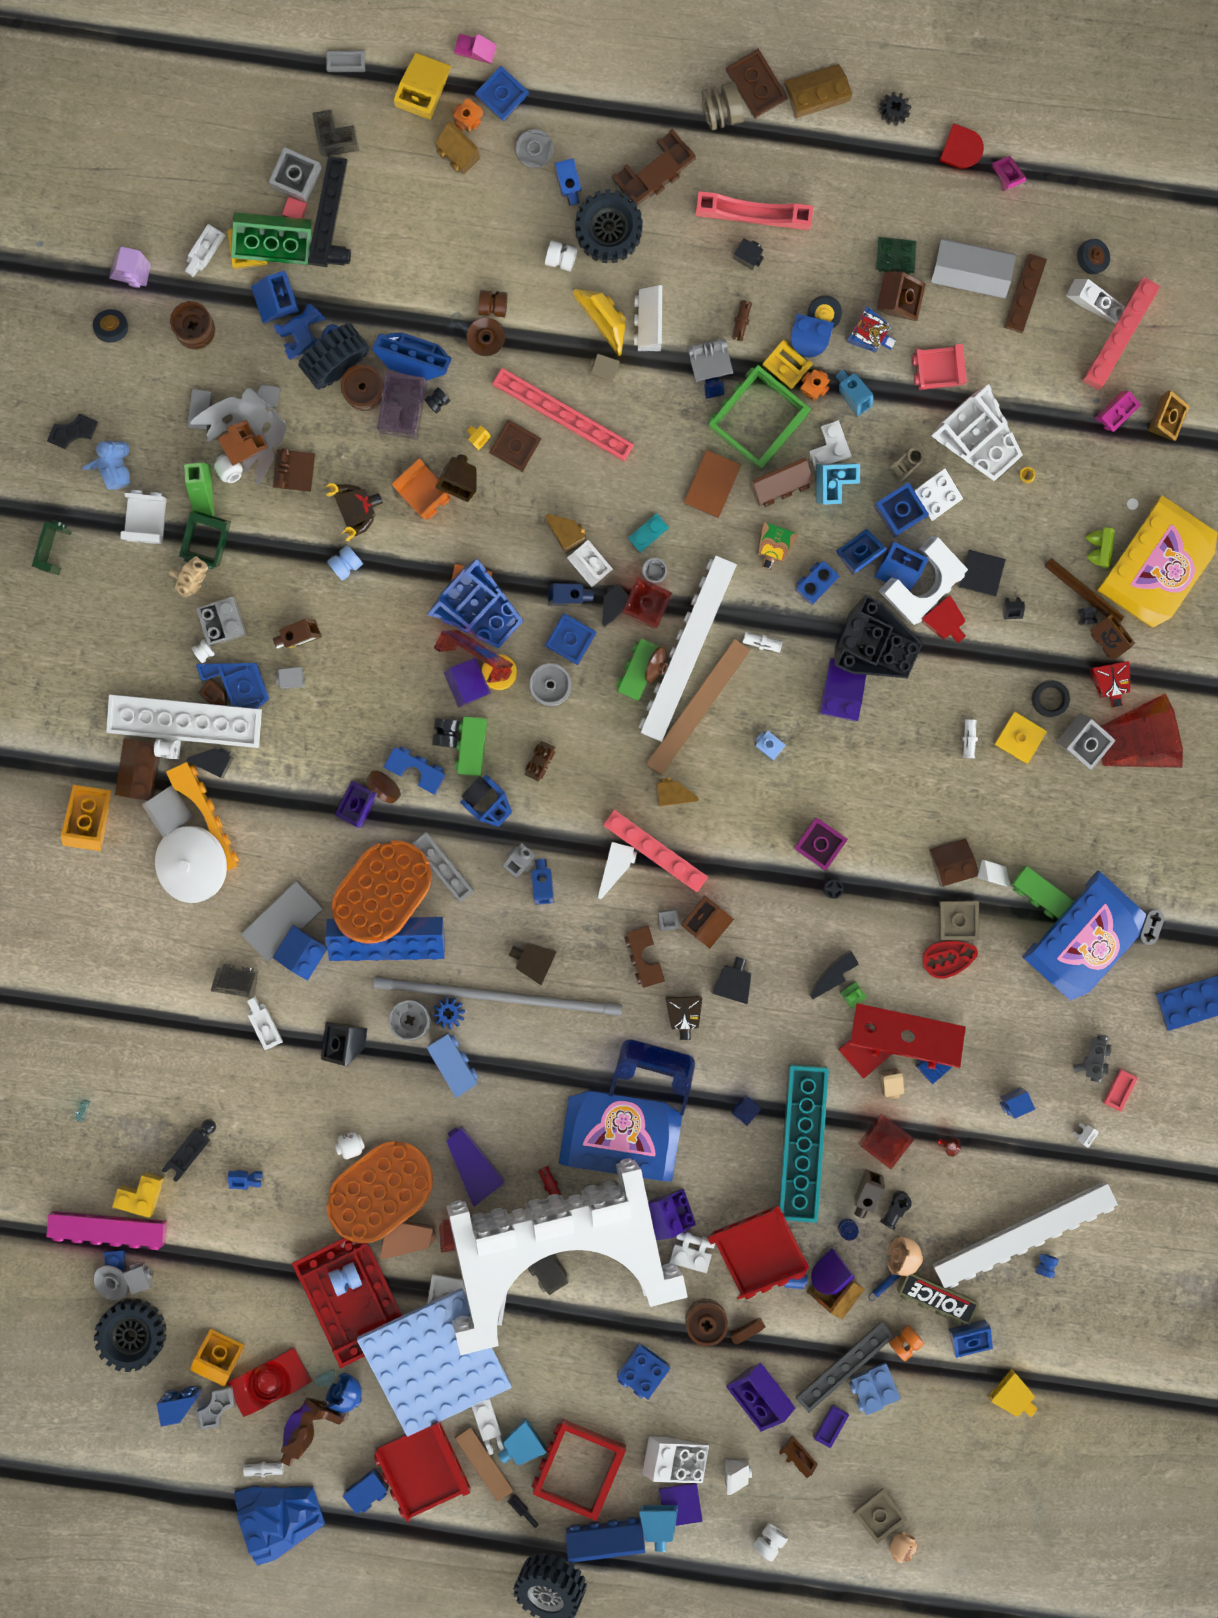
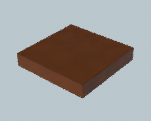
M508 419L489 453L523 472L542 438Z

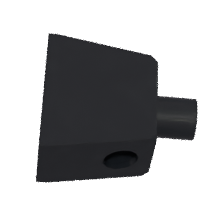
M736 956L733 967L724 965L711 993L747 1004L751 982V972L744 970L747 959Z

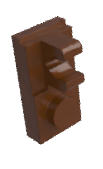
M792 1435L788 1442L781 1447L779 1454L786 1453L788 1457L785 1461L788 1463L793 1461L798 1470L808 1478L812 1476L818 1464Z

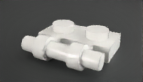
M689 1232L678 1234L676 1239L682 1240L683 1243L682 1245L674 1244L670 1263L707 1273L712 1254L705 1252L706 1247L714 1249L715 1243L710 1245L707 1237L702 1236L700 1238L693 1236ZM689 1243L700 1245L699 1250L688 1247Z

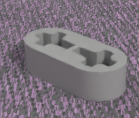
M1152 909L1146 913L1139 936L1142 943L1152 945L1157 941L1164 922V915L1161 911ZM1155 913H1157V917H1159V920L1154 921L1153 926H1151L1153 920L1150 918V916L1155 915ZM1150 928H1152L1150 934L1153 938L1146 941L1144 934L1149 933Z

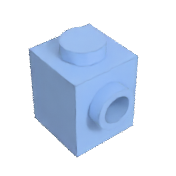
M766 731L765 734L761 732L755 739L757 742L755 747L772 761L786 746L769 731Z

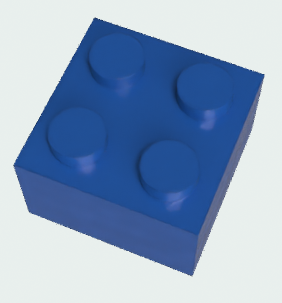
M909 482L874 505L894 538L929 516L928 511Z

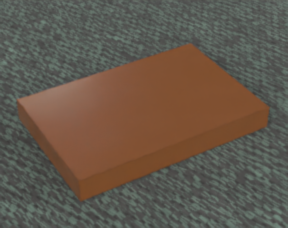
M706 450L684 504L719 518L741 464Z

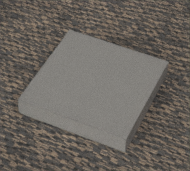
M172 785L142 804L162 837L193 818V815Z

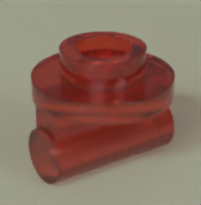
M951 1138L949 1141L940 1139L938 1142L939 1146L946 1148L948 1156L954 1157L960 1152V1140L957 1138Z

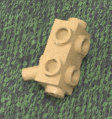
M195 556L180 571L171 569L169 575L178 579L175 589L185 598L191 596L192 593L196 594L201 588L200 583L206 576L205 572L208 570V565Z

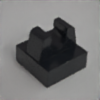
M1016 597V602H1010L1009 598H1006L1003 610L1004 620L1023 619L1025 611L1024 601H1021L1020 597Z

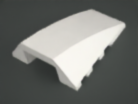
M987 384L968 397L938 425L931 436L995 481L1023 454L1013 433L1008 428L1007 421L999 409V404L991 392L990 385Z

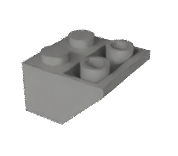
M230 597L196 608L207 645L227 642L248 635L236 598Z

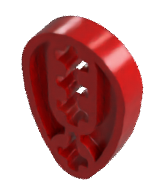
M962 941L936 942L929 945L924 951L922 964L929 975L938 979H945L966 969L976 959L978 950L974 945ZM967 947L973 950L970 958L967 955L959 956V954L966 952ZM948 953L955 955L952 963L946 960L942 966L940 963H935L934 968L927 966L929 958L938 960L939 955L943 958L948 957Z

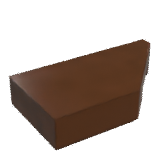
M213 678L209 679L198 693L210 704L227 706L226 690Z

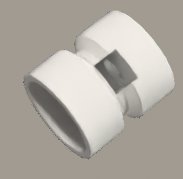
M551 240L545 265L551 267L560 266L562 270L571 272L578 247L571 245L563 247L562 243Z
M768 1523L762 1531L763 1536L757 1538L753 1548L767 1560L773 1561L779 1553L778 1548H782L785 1545L788 1537L779 1528Z

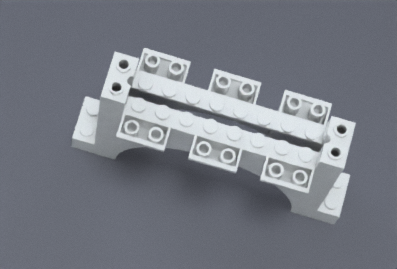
M630 1158L623 1159L620 1163L616 1164L620 1185L617 1181L609 1180L600 1186H586L585 1189L580 1190L581 1196L579 1194L572 1195L564 1200L562 1195L558 1194L549 1195L547 1199L543 1200L532 1199L529 1203L524 1204L526 1210L521 1208L515 1209L510 1214L507 1213L506 1209L496 1208L491 1210V1213H476L470 1218L465 1201H453L450 1205L446 1206L471 1315L470 1317L460 1316L452 1321L460 1356L499 1346L497 1338L498 1315L508 1289L515 1279L530 1265L558 1252L588 1250L607 1255L619 1261L639 1280L643 1295L647 1296L650 1307L687 1298L683 1274L677 1265L668 1263L661 1267L642 1172L635 1160Z

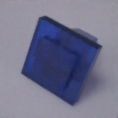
M718 377L705 380L704 391L706 399L724 395L723 381H719Z

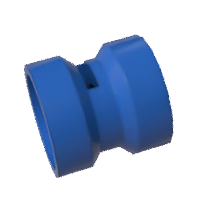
M1040 1254V1264L1036 1267L1035 1273L1048 1278H1054V1267L1058 1265L1059 1259L1047 1254Z

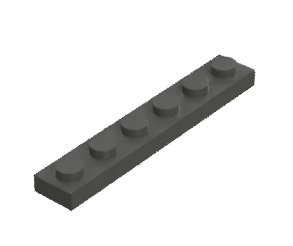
M880 1321L796 1396L798 1402L810 1413L895 1337L894 1334Z

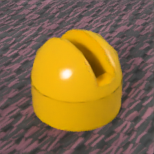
M1024 467L1020 471V479L1024 483H1031L1035 479L1034 469ZM1028 471L1031 472L1029 479L1025 480Z

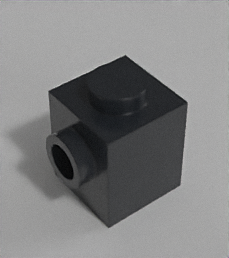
M743 238L734 253L733 259L753 270L755 266L759 267L762 263L764 249L756 241L752 240L750 242Z

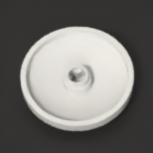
M197 826L176 828L163 837L155 855V869L162 887L179 901L197 903L207 900L219 891L225 880L227 863L224 850L216 837L203 828Z

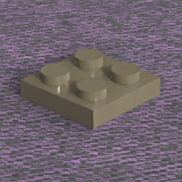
M939 901L940 940H979V901Z
M883 1488L853 1511V1514L877 1544L907 1520L906 1516Z

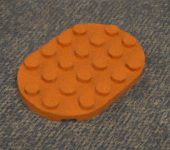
M391 840V842L384 844L378 843L366 850L338 886L333 896L332 913L339 930L348 938L361 943H378L396 935L429 891L432 874L425 854L416 846L397 840Z
M391 1141L375 1147L340 1174L329 1190L328 1205L326 1204L327 1215L335 1231L347 1240L357 1243H371L384 1238L419 1211L428 1200L433 1186V1172L427 1157L411 1144Z

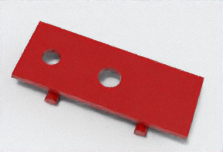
M857 1003L850 1045L871 1049V1056L878 1057L879 1051L928 1061V1068L935 1069L936 1063L960 1068L966 1026ZM865 1025H874L875 1032H867L865 1030ZM903 1031H911L915 1039L912 1042H905L901 1037V1033Z

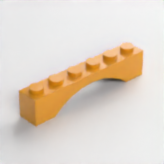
M186 762L167 771L166 773L173 788L186 795L197 805L205 817L209 832L221 844L226 857V872L238 867L239 857L235 851L232 852L229 846L231 840L228 834H224L221 829L223 823L220 817H216L213 812L215 806L212 800L207 799L205 795L207 790L202 781L199 782L196 776L199 774L196 766Z

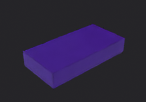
M832 1404L813 1438L831 1448L848 1419L849 1413Z

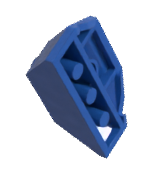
M405 333L379 334L372 348L388 369L423 381L445 375L452 361V358L438 344Z

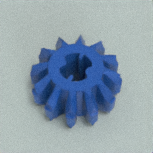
M445 997L446 1004L440 999L438 1000L440 1006L435 1005L433 1007L439 1011L433 1013V1017L439 1016L435 1023L438 1024L443 1021L441 1026L443 1029L446 1023H448L449 1029H452V1022L458 1027L460 1023L457 1019L464 1020V1017L459 1014L465 1013V1009H458L463 1003L460 1002L455 1005L457 1000L455 997L451 1003L449 997ZM446 1008L454 1011L451 1018H448V1015H444V1012L447 1011Z

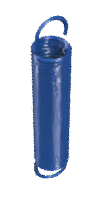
M890 1274L872 1293L879 1297L901 1275Z

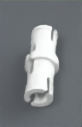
M745 632L743 644L759 647L760 650L767 649L780 653L783 641L767 638V635L760 636Z
M965 719L964 737H962V741H964L963 758H975L976 741H978V737H976L977 720Z
M262 1461L257 1464H244L243 1468L244 1477L283 1475L284 1466L281 1462L266 1463V1461Z

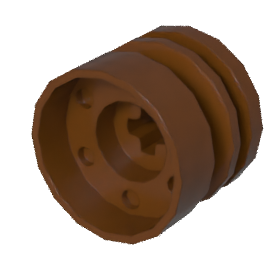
M187 301L180 303L174 308L170 317V325L173 333L183 346L188 349L198 350L205 348L212 342L216 328L209 312L203 305L198 302ZM192 326H196L197 330L193 331Z

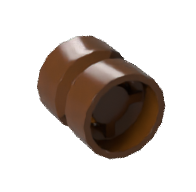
M480 290L478 315L490 316L493 313L495 317L505 318L508 293L497 291L493 294L492 291Z

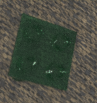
M878 237L875 270H879V272H888V270L893 272V270H896V272L900 271L908 275L910 273L913 274L915 272L916 241Z

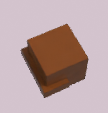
M247 420L231 425L227 428L228 433L218 438L233 466L269 448L261 434L255 436Z

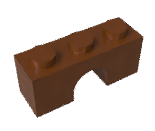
M649 925L627 931L628 936H625L624 939L627 948L631 947L633 952L629 956L632 966H637L638 973L635 974L638 985L642 984L643 988L665 982L660 962L649 964L642 958L643 950L648 946L654 945Z

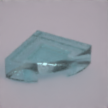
M83 1100L80 1103V1109L74 1117L75 1121L82 1122L85 1120L91 1101Z

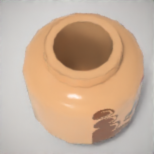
M905 1532L896 1534L889 1546V1551L893 1555L892 1558L899 1563L911 1561L917 1550L916 1539Z

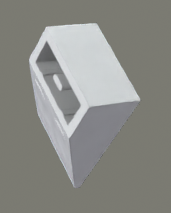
M649 1436L642 1474L653 1482L703 1483L709 1445L669 1437Z

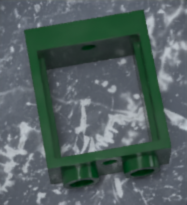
M196 510L190 512L179 557L184 558L185 562H189L197 556L208 565V569L220 566L231 521ZM196 522L222 530L215 558L189 551Z

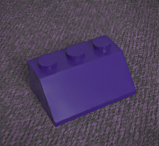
M761 1362L749 1367L726 1385V1388L760 1432L784 1423L796 1409Z

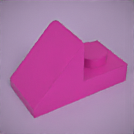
M459 33L454 53L492 64L496 44L479 34L475 38Z
M1011 156L992 163L994 171L1001 179L1003 192L1026 181V177Z

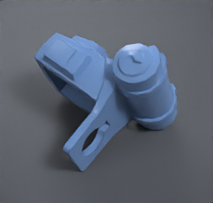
M124 441L100 442L96 448L99 457L83 466L82 469L93 470L98 467L107 489L117 490L130 484V475L128 468L123 464V457L129 454V444Z

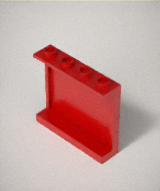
M779 1205L715 1230L707 1237L710 1245L716 1243L740 1292L737 1296L738 1300L744 1297L746 1300L756 1295L755 1293L760 1291L765 1293L775 1285H778V1287L783 1286L789 1282L788 1280L793 1278L799 1280L805 1276V1272L809 1268Z
M439 1421L408 1437L406 1434L377 1447L375 1450L374 1460L377 1466H381L383 1470L382 1477L386 1484L389 1483L391 1487L390 1494L394 1501L397 1500L400 1506L398 1507L399 1513L402 1518L406 1519L407 1523L410 1522L412 1517L461 1494L463 1496L470 1494L471 1486Z

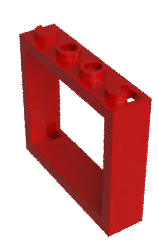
M562 1419L561 1424L557 1423L553 1434L556 1435L554 1441H549L546 1449L548 1455L546 1459L542 1458L538 1469L541 1472L538 1477L535 1476L531 1485L533 1495L597 1521L625 1455L626 1445ZM565 1431L615 1451L591 1509L542 1489Z

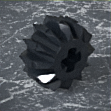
M892 92L891 97L886 94L885 100L880 101L879 105L881 108H879L878 112L883 114L881 120L888 119L887 125H890L891 121H893L894 126H898L899 121L903 124L906 121L905 118L910 116L909 110L912 107L907 104L908 98L902 99V93L898 97H896L895 92Z

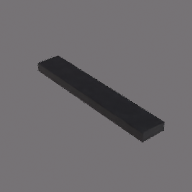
M328 156L308 265L328 267L348 164L346 158Z

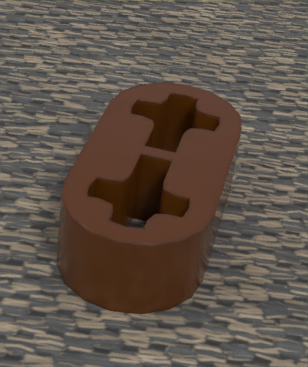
M757 1318L733 1331L729 1336L734 1345L759 1333L766 1326L761 1318Z

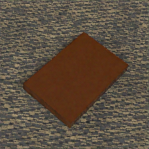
M759 48L725 69L732 82L736 83L739 94L754 119L788 99Z

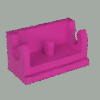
M1121 391L1094 418L1097 422H1102L1105 425L1104 429L1114 432L1141 404L1130 391Z

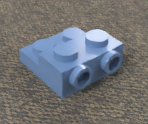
M886 1362L850 1376L852 1382L849 1383L853 1394L857 1393L860 1399L856 1401L860 1412L864 1411L866 1415L884 1409L883 1406L901 1399Z

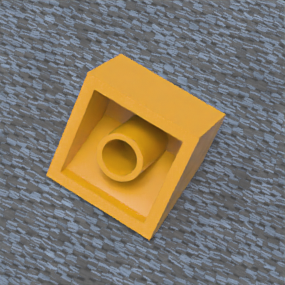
M210 1328L193 1360L190 1370L225 1386L245 1345Z

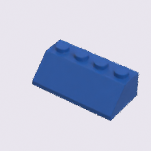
M629 1517L625 1521L612 1519L607 1521V1523L601 1524L600 1522H591L585 1526L573 1524L566 1528L568 1563L645 1553L644 1532L641 1519H638V1517Z

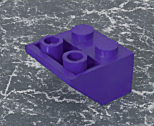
M684 1189L648 1201L656 1241L673 1238L696 1225Z

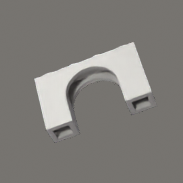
M931 536L918 549L925 557L929 558L928 561L935 570V582L928 592L914 596L898 579L893 577L879 590L901 616L913 625L920 623L925 614L937 606L938 600L942 596H946L951 591V587L964 578V573L968 570L948 547L935 536Z

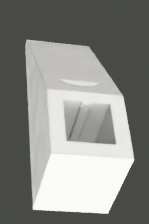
M1074 279L1066 295L1079 306L1114 324L1117 323L1125 308L1124 305L1089 279Z

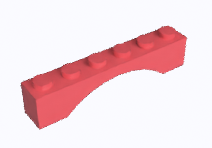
M699 191L696 216L809 231L814 206L796 203H756L726 197L717 193Z
M1143 277L1138 282L1112 332L1082 379L1084 383L1096 390L1103 387L1161 286L1146 277Z
M614 810L603 826L694 891L698 892L707 880L708 876Z

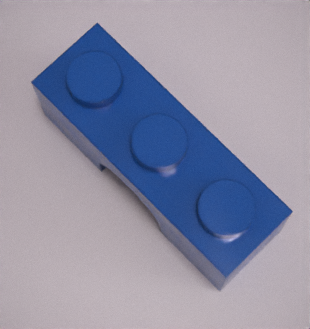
M402 746L399 749L394 747L384 768L400 777L403 776L406 769L410 767L418 768L421 772V780L417 786L436 795L446 777V774L443 773L444 769L435 764L433 767L427 765L426 759L419 755L416 758L409 755L410 751Z

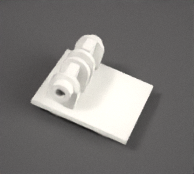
M945 468L914 490L928 511L931 521L963 499Z

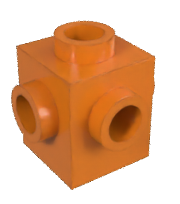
M466 98L462 105L458 104L453 111L455 126L461 131L466 130L469 133L472 129L475 130L481 123L480 119L483 116L482 108Z
M815 369L812 373L807 372L802 379L804 384L799 391L815 402L820 395L823 397L830 388L827 386L830 382L827 379L828 375L821 370L817 371Z

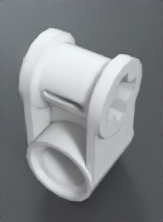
M157 739L154 745L155 756L167 759H180L181 740Z

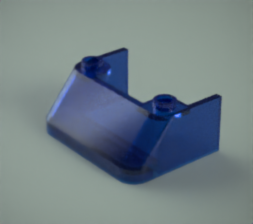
M625 1040L620 1048L609 1088V1096H613L617 1078L628 1080L634 1076L636 1067L674 1077L672 1089L676 1094L683 1096L679 1108V1115L683 1116L695 1070L694 1058L689 1054L638 1040Z

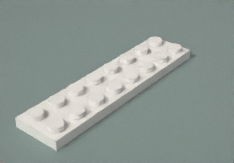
M110 694L106 733L258 748L262 709Z

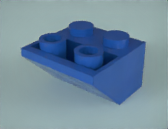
M285 270L266 276L251 286L263 324L300 312Z
M891 542L874 577L885 583L891 577L898 579L910 592L921 576L929 558L896 542Z
M189 1386L184 1388V1391L177 1392L176 1389L166 1391L157 1402L161 1427L180 1423L202 1392V1388Z

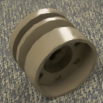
M734 81L722 84L720 95L715 87H711V96L708 89L702 90L703 113L711 130L717 129L716 120L720 128H723L724 118L726 117L730 125L744 122L742 103Z

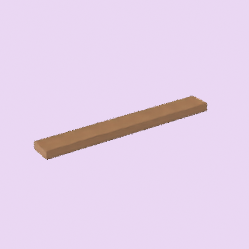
M734 639L646 763L648 766L661 775L664 773L750 651L749 648Z

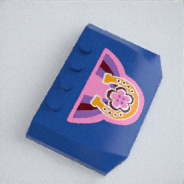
M1098 870L1085 884L1087 886L1049 931L1037 944L1033 943L1022 956L1026 962L1070 1001L1091 992L1140 936L1146 918V913Z
M592 1090L569 1096L559 1164L618 1174L616 1164L620 1163L623 1159L630 1158L635 1160L640 1167L643 1178L672 1181L682 1114L666 1102Z

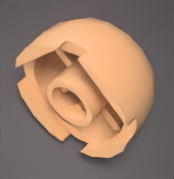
M900 1236V1238L896 1237L893 1239L887 1254L891 1255L890 1262L887 1261L891 1274L901 1276L915 1273L923 1262L919 1245L907 1237Z

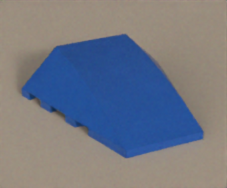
M478 558L467 564L440 593L427 615L436 617L448 625L451 624L465 633L468 632L474 635L475 638L498 649L523 622L522 617Z

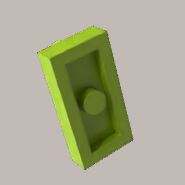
M1104 527V530L1091 532L1085 537L1092 544L1102 547L1087 555V558L1092 563L1102 568L1111 569L1115 530L1113 528Z

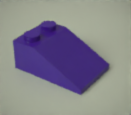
M830 658L818 714L857 722L863 700L866 675L849 673L834 666L835 659Z

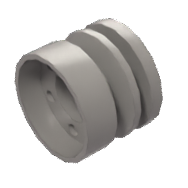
M406 1000L399 1002L389 1014L390 1029L396 1037L402 1040L413 1041L420 1039L428 1032L431 1025L429 1010L418 1001ZM408 1015L416 1019L413 1021V1026L406 1023Z

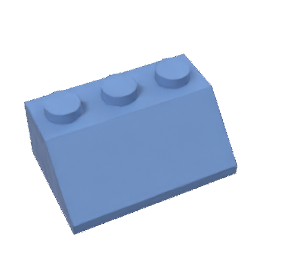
M447 1033L430 1043L427 1049L454 1096L457 1098L478 1083L477 1079L479 1076L475 1069H470L467 1064L469 1059L465 1052H460L457 1047L460 1044L455 1035L451 1036L450 1033Z

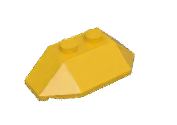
M574 289L573 296L615 353L620 356L622 354L626 325L624 315L621 311L617 312L613 306L615 304L609 296L605 297L602 292Z

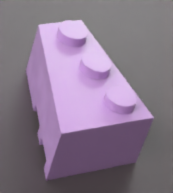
M120 247L113 257L109 279L127 282L129 286L140 288V285L146 287L151 264L141 251Z

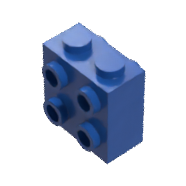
M638 1342L618 1370L617 1378L622 1386L626 1388L628 1386L634 1390V1394L639 1398L643 1399L645 1397L649 1400L671 1368L668 1362Z

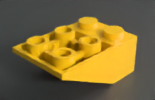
M415 53L394 97L395 107L432 120L451 66Z

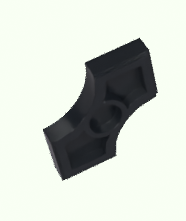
M79 414L69 424H54L47 442L66 450L68 445L74 440L81 438L91 440L98 421Z

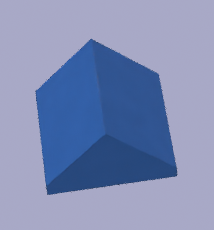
M865 529L836 552L852 575H854L882 555L887 549L868 529Z
M986 1320L948 1329L956 1358L993 1349L991 1328Z

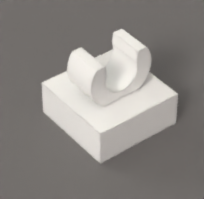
M1080 1123L1079 1126L1083 1128V1133L1077 1134L1074 1132L1073 1135L1078 1138V1142L1089 1148L1099 1132L1089 1125L1086 1127Z

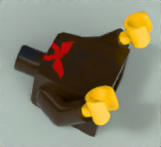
M334 483L326 485L324 488L329 487L332 491L327 493L326 496L334 495L346 524L342 534L348 533L350 535L346 541H350L354 536L365 533L374 522V517L376 516L373 507L383 504L380 494L377 493L368 497L366 490L360 486L350 484L335 485Z

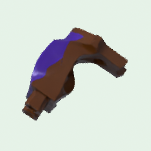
M307 1397L303 1405L294 1411L286 1422L283 1446L281 1448V1452L284 1454L280 1462L291 1467L294 1460H298L311 1445L314 1438L313 1420L326 1419L340 1425L348 1419L349 1415L326 1407L327 1402Z

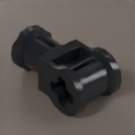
M897 1191L893 1194L892 1202L888 1207L889 1210L885 1217L880 1220L882 1224L892 1230H895V1225L899 1218H902L904 1213L911 1208L912 1201L905 1191ZM899 1199H901V1200L905 1199L906 1202H905V1203H903V1202L899 1203L898 1200H899Z

